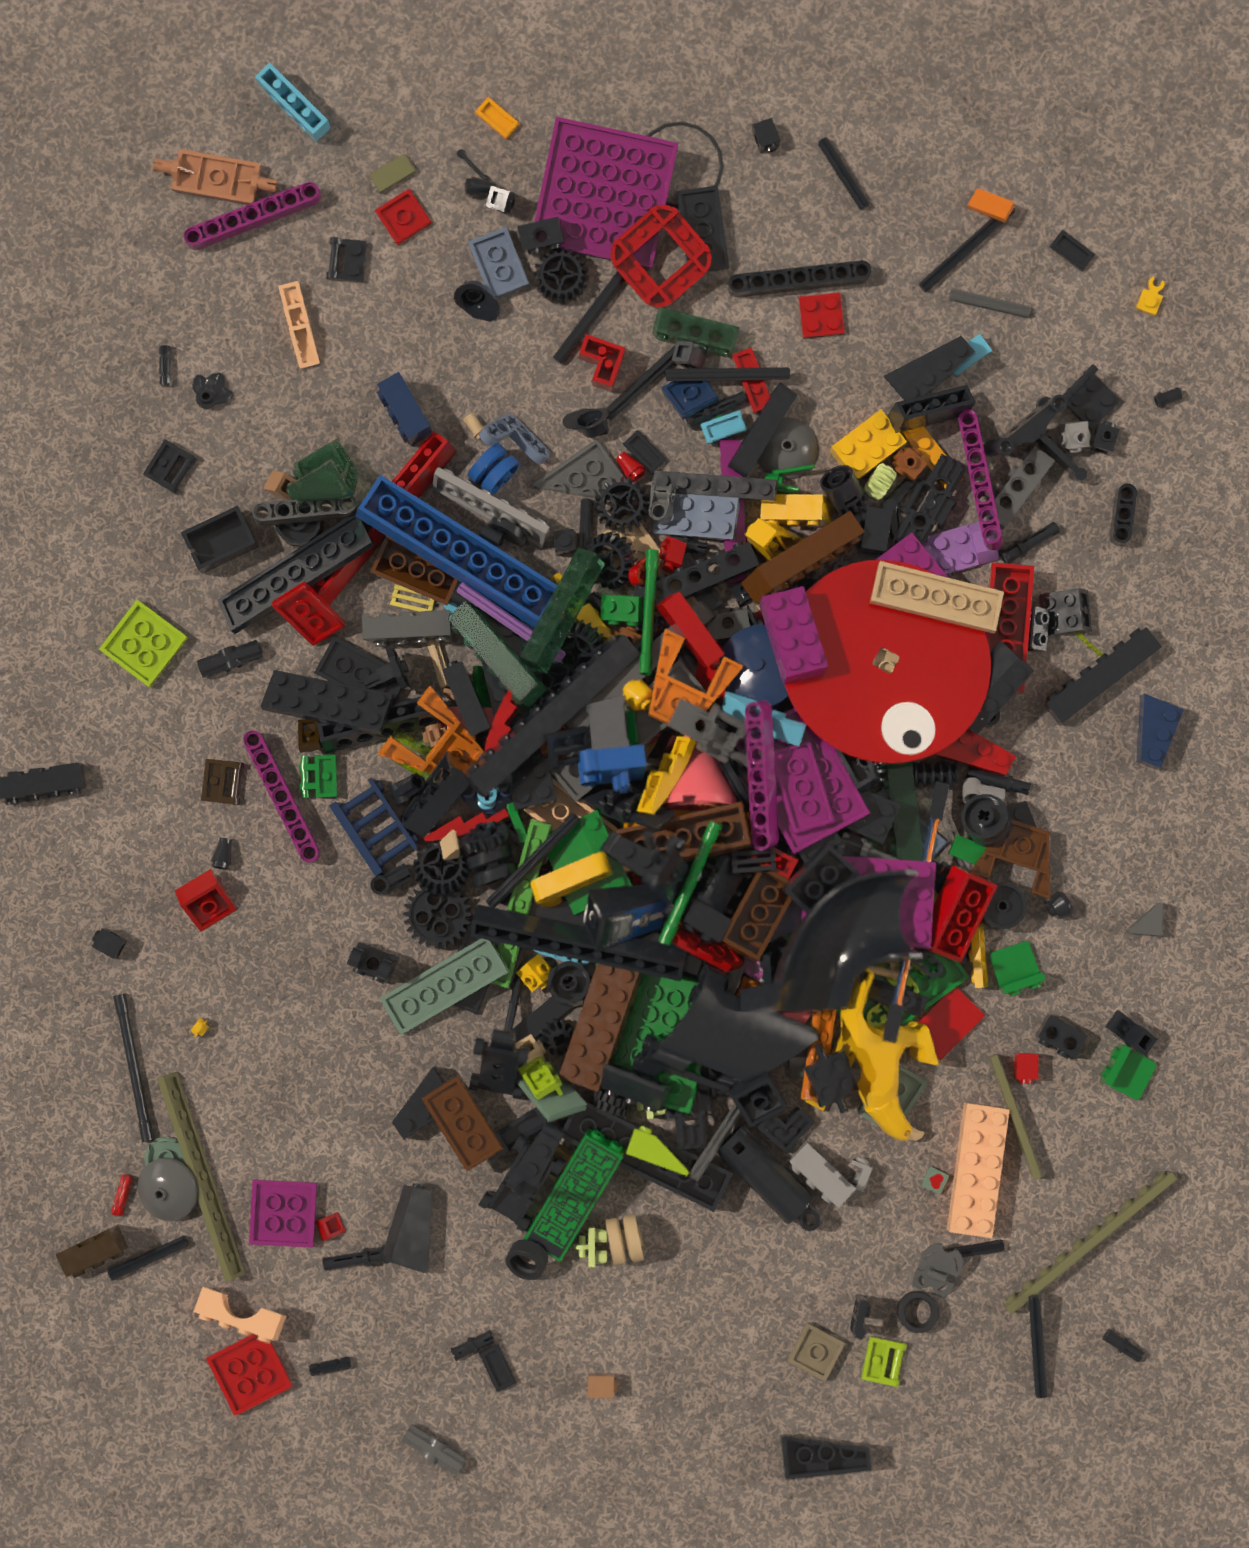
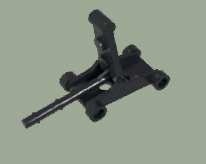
M1092 364L1063 395L1038 399L1036 408L997 440H988L984 443L985 454L987 456L1008 455L1013 451V448L1020 444L1035 442L1069 473L1071 480H1084L1087 477V471L1084 468H1079L1072 461V456L1064 450L1061 451L1057 447V442L1053 438L1047 437L1045 433L1049 421L1058 412L1067 408L1068 401L1098 371V368Z
M651 831L643 833L644 842L649 850L620 837L615 832H611L599 850L606 852L607 856H610L641 876V881L651 888L666 904L662 914L669 919L690 871L680 855L686 844L680 838L671 835L666 842L667 854L663 857ZM700 873L694 889L704 881L705 877L703 874Z

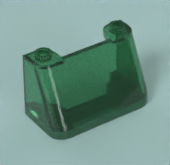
M335 439L294 464L295 470L293 471L296 481L290 482L287 486V493L292 500L296 499L298 502L347 499L355 494L359 473L339 440Z

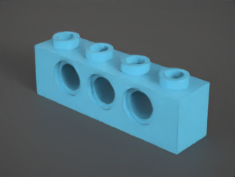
M271 63L255 76L258 86L315 142L331 129L329 121Z

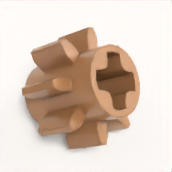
M441 723L426 726V732L422 733L424 743H430V747L433 748L447 728H442Z

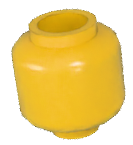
M643 680L629 681L623 688L626 703L634 711H646L650 708L652 689Z

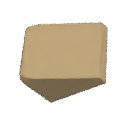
M451 830L440 841L444 860L455 859L460 856L456 831Z

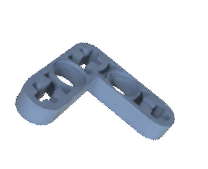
M505 414L486 424L479 433L480 439L490 446L510 437L537 464H543L550 456L549 450L512 414Z

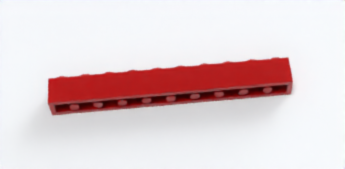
M433 431L391 482L419 498L432 483L437 468L443 469L457 451L449 441ZM365 523L375 546L317 582L311 588L330 605L386 537L385 534Z

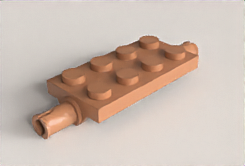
M179 149L176 160L154 159L156 164H153V171L169 173L173 176L171 189L174 192L246 205L255 202L258 190L277 192V179L260 177L261 163Z

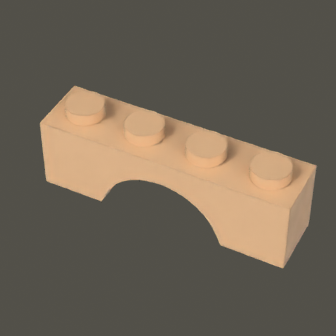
M202 1287L194 1309L195 1313L200 1314L199 1318L208 1322H211L212 1319L218 1320L219 1326L230 1329L231 1326L239 1328V1333L247 1336L254 1333L259 1335L258 1340L270 1343L271 1340L278 1341L286 1319L285 1315L261 1308L258 1313L250 1318L241 1319L231 1311L228 1304V1295L206 1287Z

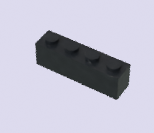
M968 385L896 402L887 416L895 433L958 418L962 411L971 410L976 401Z

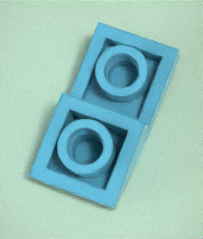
M981 334L967 342L976 354L953 373L955 377L992 351Z

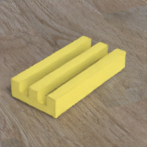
M400 585L394 586L390 602L391 606L416 612L433 610L435 600L430 599V601L398 594V591L421 595ZM396 599L424 604L429 607L425 609L396 602Z

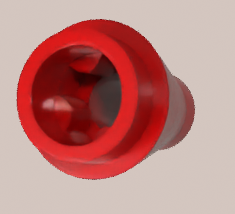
M625 451L616 457V461L621 466L627 479L632 478L634 483L644 476L646 472L643 469L644 466Z

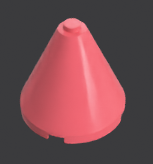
M696 742L680 779L661 806L670 810L703 811L738 803V800L718 759L698 750Z

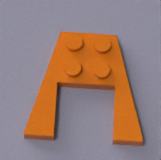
M665 629L648 715L668 724L680 699L707 711L741 671L743 665L723 657L707 693L698 691L667 676L685 638Z
M431 686L428 687L417 703L449 726V728L425 759L392 736H390L378 752L381 757H387L400 764H406L430 774L446 751L467 761L469 766L477 762L481 754L484 753L483 749L470 737L469 732Z

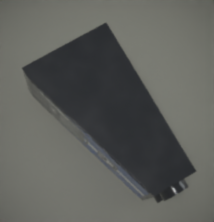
M645 884L589 889L583 923L595 949L601 950L662 930L664 920L667 919L662 914L666 904Z

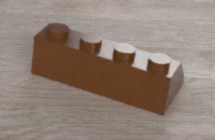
M388 536L385 537L370 570V573L446 606L450 603L451 595L458 583L457 579Z

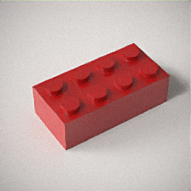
M953 865L933 906L931 945L928 950L961 963L998 885Z

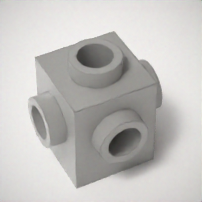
M1088 421L1059 423L1060 433L1058 439L1061 449H1069V452H1081L1082 447L1090 446L1091 434L1088 430Z

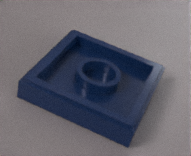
M672 381L661 387L663 394L682 420L719 401L718 396L707 381Z

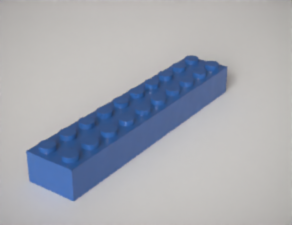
M382 475L378 477L357 510V518L458 581L466 583L490 601L537 629L561 590L560 586Z

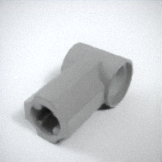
M967 778L962 782L963 802L965 804L972 797L980 794H991L999 797L1004 802L1005 789L982 785L977 778Z

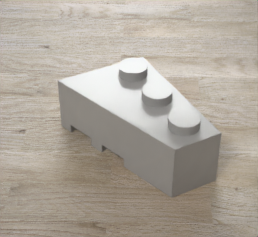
M807 1142L789 1159V1162L792 1164L790 1168L798 1176L802 1173L807 1178L805 1182L813 1190L818 1188L823 1193L821 1197L829 1205L834 1203L839 1208L856 1190L849 1181Z

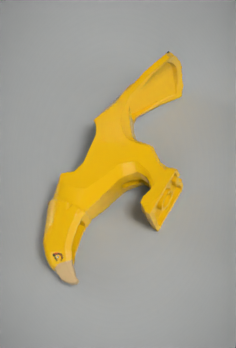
M867 968L860 973L853 984L848 1007L840 1009L841 1039L849 1044L854 1054L859 1050L856 1059L861 1068V1078L857 1083L859 1087L857 1092L865 1105L864 1110L872 1117L882 1131L892 1138L900 1141H917L923 1137L924 1131H919L909 1124L899 1105L897 1096L899 1060L905 1047H909V1054L914 1060L938 1065L929 1028L922 1023L918 1024L914 1021L900 1026L896 1044L882 1041L885 1024L876 1028L867 1023L862 1015L867 993L874 977L871 970Z

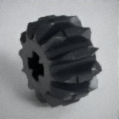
M553 1018L551 1025L545 1022L547 1029H540V1033L543 1036L539 1040L541 1043H544V1049L549 1050L551 1054L554 1055L557 1051L559 1055H562L563 1049L568 1050L574 1030H572L573 1026L570 1023L566 1024L564 1019H561L558 1023Z

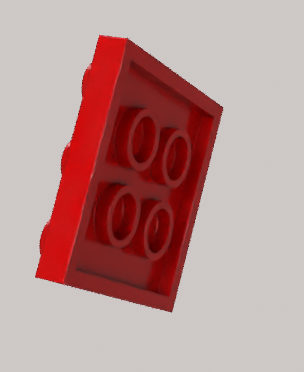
M254 1333L206 1357L234 1416L293 1386L272 1341L270 1343L258 1340L259 1335Z

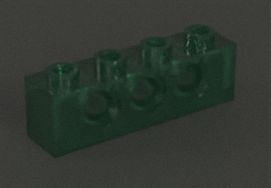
M659 307L652 335L656 336L657 340L667 342L668 339L694 342L706 349L707 352L709 349L717 351L716 354L719 356L728 357V355L734 353L740 327ZM677 324L681 327V330L672 332L670 326ZM697 329L701 332V335L699 337H692L690 331ZM714 334L719 335L721 341L717 343L712 342L710 337Z

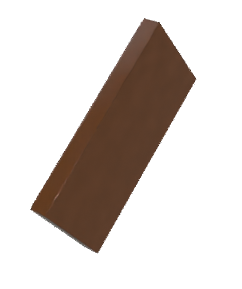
M458 1075L421 1098L466 1172L504 1149Z

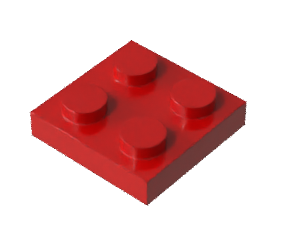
M840 292L798 297L803 339L844 335Z

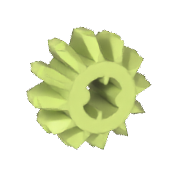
M879 464L867 480L864 491L871 498L876 500L882 499L893 484L896 472L888 465Z

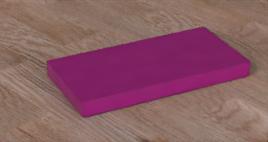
M811 741L801 742L800 746L790 745L774 750L775 776L793 835L835 823Z

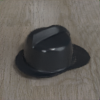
M465 281L454 292L455 303L474 319L491 322L498 317L500 313L499 303L487 292L485 285L481 282Z
M606 408L580 409L566 414L562 423L568 429H579L587 438L607 435L609 432L607 417L610 412Z

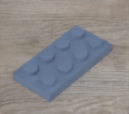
M676 493L672 520L666 525H660L654 520L652 533L665 536L735 541L740 499ZM664 509L658 512L657 517H661L664 514Z

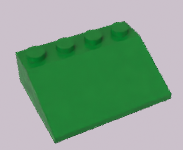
M598 810L580 817L581 821L547 855L554 871L601 852L599 849L609 835ZM607 856L612 875L565 895L574 915L586 910L589 889L631 886L621 863Z

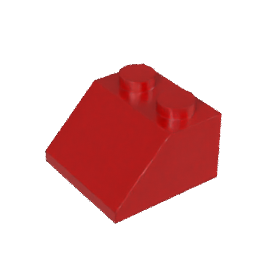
M211 869L175 890L180 906L200 932L237 910L220 880Z

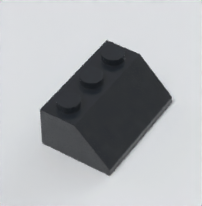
M606 1063L603 1067L600 1087L606 1089L605 1093L610 1096H623L626 1102L637 1105V1103L645 1105V1110L657 1113V1110L663 1111L665 1109L673 1086L619 1064Z

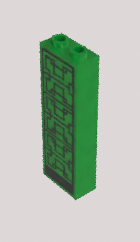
M588 1128L524 1239L539 1244L549 1256L561 1262L622 1160L626 1151L623 1149V1146L616 1141L604 1138L601 1132L597 1130L592 1131Z

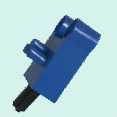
M644 745L584 750L579 753L580 785L594 786L613 783L614 790L624 794L628 792L629 781L643 780L645 771H658L662 759L645 758Z

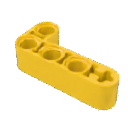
M599 852L531 881L530 885L536 903L549 908L562 903V896L612 875V870L606 852Z

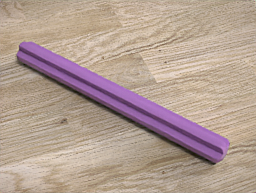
M462 582L457 593L555 661H562L566 654L563 650L466 583Z

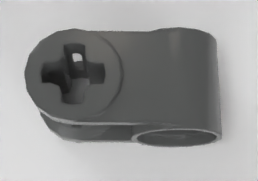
M653 483L650 492L649 515L658 524L666 525L673 517L676 487L675 484L662 486ZM664 509V514L661 517H657L658 512Z

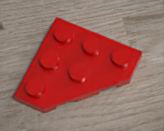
M681 923L678 924V929L672 941L676 946L727 972L738 970L744 965V962L734 950L721 943L708 944L700 939L701 935L696 932L693 934L682 928L683 925Z

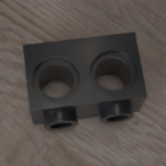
M1047 1014L1035 1037L1040 1039L1038 1041L1039 1044L1048 1049L1051 1046L1058 1049L1057 1054L1068 1059L1069 1056L1076 1058L1087 1035L1056 1017ZM1052 1026L1056 1034L1053 1038L1049 1039L1046 1036V1030ZM1068 1037L1074 1040V1046L1071 1049H1067L1064 1044Z

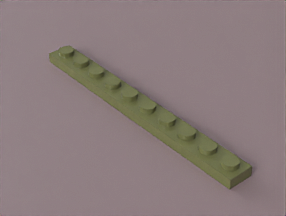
M177 1072L159 1077L157 1080L186 1166L196 1180L198 1188L197 1199L225 1282L231 1281L244 1275L245 1271Z
M1162 1171L1154 1177V1183L1150 1186L1146 1184L1137 1191L1139 1195L1133 1200L1131 1198L1125 1200L1121 1204L1122 1209L1117 1213L1114 1211L1109 1213L1104 1218L1106 1222L1100 1227L1098 1225L1092 1227L1088 1231L1089 1235L1084 1240L1081 1238L1076 1240L1071 1245L1073 1249L1068 1253H1060L1054 1259L1056 1262L1052 1266L1046 1265L1038 1272L1039 1276L1036 1279H1029L1021 1286L1023 1289L1017 1294L1013 1292L1005 1299L1006 1303L1003 1305L1010 1314H1013L1029 1301L1028 1297L1030 1295L1040 1292L1175 1182L1177 1178L1169 1171L1166 1173Z

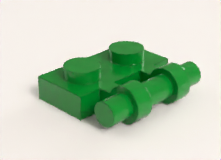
M315 755V764H309V756H301V764L299 765L301 783L299 784V790H302V799L310 798V790H316V798L338 797L337 755ZM309 771H315V783H310Z

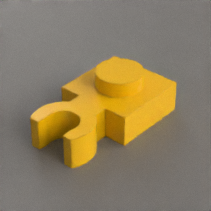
M1151 277L1148 281L1149 290H1142L1135 309L1155 317L1163 297L1158 292L1163 289L1165 281L1162 280L1160 286L1156 287L1153 285L1154 277Z

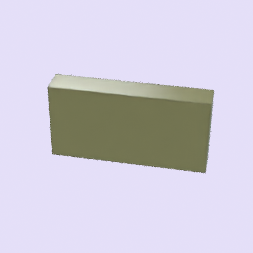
M402 154L369 174V177L381 194L416 172L406 155Z

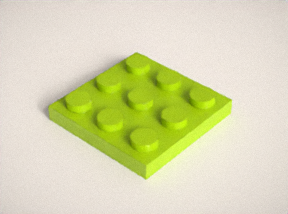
M136 600L99 650L150 688L188 637L139 600Z

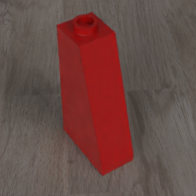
M680 592L672 593L655 606L673 630L685 638L684 644L703 667L710 666L713 668L722 661L720 657L724 655L723 651Z

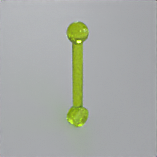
M1078 633L1076 635V637H1078L1083 643H1085L1090 649H1092L1098 656L1103 655V653H1101L1088 640H1086L1081 633Z

